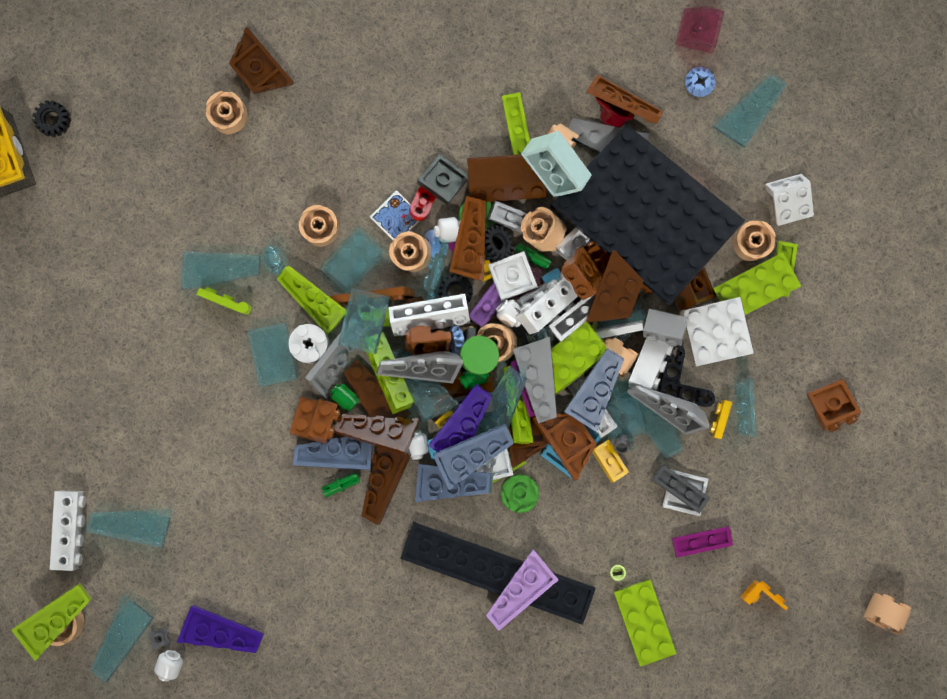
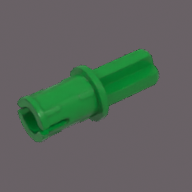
M522 243L517 245L515 249L516 254L524 251L527 260L530 261L529 263L533 262L546 270L548 269L552 259L537 252V249L535 251Z
M352 473L341 479L337 478V481L322 486L321 489L325 498H328L340 491L345 492V489L358 484L360 478L357 473Z

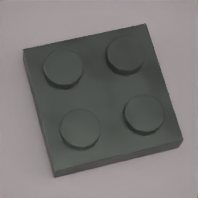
M439 154L417 180V184L448 205L468 181V174Z

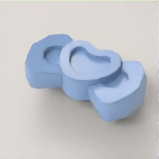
M431 229L424 236L431 245L432 257L437 258L443 254L439 238L434 235V229Z

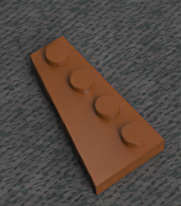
M597 75L586 92L636 114L651 123L657 124L664 112L600 75Z
M466 196L449 272L484 281L486 201Z
M403 286L332 295L330 298L342 307H349L350 303L366 305L370 301L383 303L391 299L392 301L404 300V298L415 297V290Z

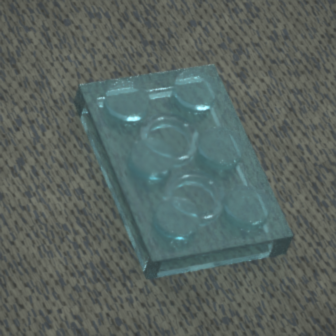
M358 227L319 269L348 294L383 258L386 252Z
M352 288L338 345L376 354L390 297Z
M286 323L248 331L259 387L298 379L294 358L289 350V334Z
M753 378L738 379L737 383H735V394L738 395L739 402L736 403V413L740 415V422H737V431L741 433V437H757Z

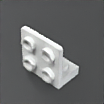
M799 174L765 184L766 191L773 197L775 219L778 226L814 215L811 183L804 175Z

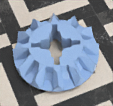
M702 66L693 68L685 79L687 90L696 97L709 95L716 83L714 74L709 71V68H703ZM698 77H700V79L707 78L703 83L704 86H702V84L694 85L697 82Z
M455 325L449 329L451 333L450 349L452 353L459 355L465 340L462 330L458 325Z

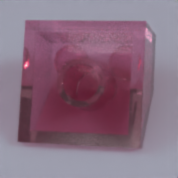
M710 7L684 9L675 45L712 54L717 45L724 11Z

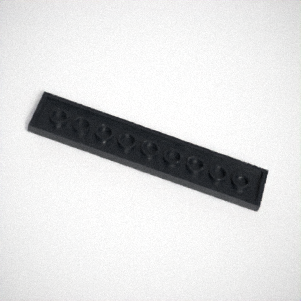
M414 521L400 557L402 560L499 595L524 562ZM553 572L558 581L529 606L583 625L596 587Z

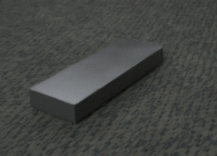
M661 464L651 479L699 514L710 499L709 496L664 464Z

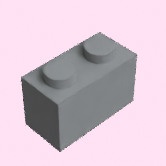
M649 309L643 337L653 342L659 340L670 346H681L688 318Z

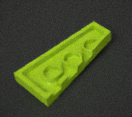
M287 266L278 276L277 280L327 335L336 328L348 313L346 309L292 267Z
M79 583L13 627L11 631L33 660L36 661L92 598Z

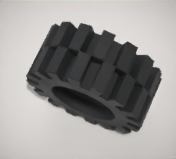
M48 100L44 101L45 104L40 103V108L35 107L34 110L37 112L32 114L35 117L32 121L36 124L34 126L38 131L51 137L61 136L62 132L66 133V127H70L68 122H71L67 109L52 100L51 102ZM51 112H55L58 115V122L53 126H49L45 122L46 116Z
M495 225L485 230L484 255L486 256L485 260H490L491 263L509 257L514 249L511 246L514 243L510 241L512 237L507 235V230L503 231V227L498 228V225ZM492 239L497 242L499 250L493 245Z
M457 274L448 275L444 278L438 289L440 298L449 297L448 289L450 286L457 284L462 287L467 304L471 301L473 289L467 278Z

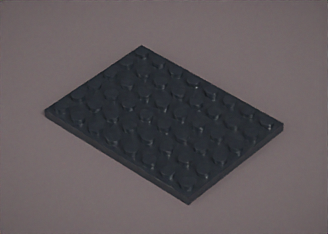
M627 124L587 165L586 168L591 173V177L582 191L558 196L551 204L555 211L609 256L615 250L644 280L643 284L668 305L678 297L745 222L744 218Z

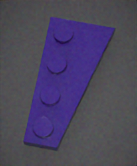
M475 384L428 446L438 452L474 437L492 395Z
M192 605L176 643H190L199 646L205 645L214 648H228L236 651L256 653L265 633Z

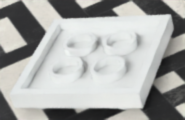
M740 297L683 310L684 317L688 318L687 330L696 366L753 354Z

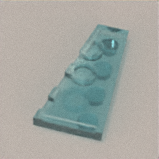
M771 74L718 121L713 128L745 148L787 84Z

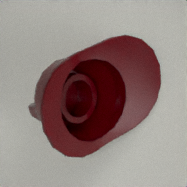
M595 97L596 101L602 106L600 118L605 125L622 127L627 120H632L635 117L633 113Z

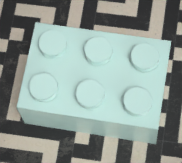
M560 131L531 139L521 153L553 197L582 191L591 177V173Z

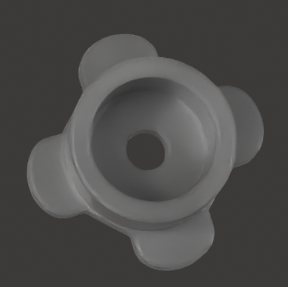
M626 435L610 440V444L614 445V451L620 454L627 453L629 448L633 447V442H630Z
M163 627L160 630H151L149 632L153 649H158L160 646H169L170 640L167 628Z

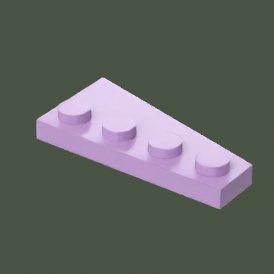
M534 550L530 552L486 614L498 631L558 581V578Z

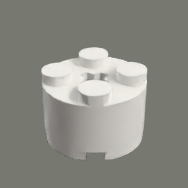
M312 324L299 325L289 338L291 354L297 360L308 364L317 363L330 347L327 334L321 328ZM311 339V342L314 343L313 347L309 346V348L307 349L308 346L305 345L306 341L309 342Z

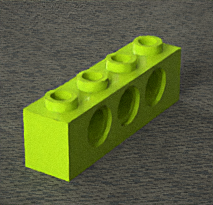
M384 333L366 338L363 347L392 414L410 408L414 400L404 378L377 375V369L381 361L395 359Z

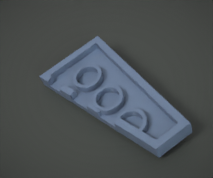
M607 348L564 412L598 432L624 358Z
M504 424L433 454V457L448 490H450L461 480L463 481L467 478L469 474L485 465L491 458L496 457L511 446L514 441L507 425Z
M348 437L330 439L327 444L312 442L296 445L293 465L371 471L373 445Z
M418 464L415 502L491 493L493 473L474 471L463 481L461 480L452 489L448 490L437 465Z

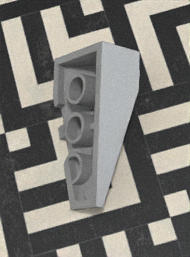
M448 351L426 353L381 361L377 369V375L453 383L463 364V360L458 354Z
M639 385L627 391L628 394L685 435L709 428L706 413L695 403Z

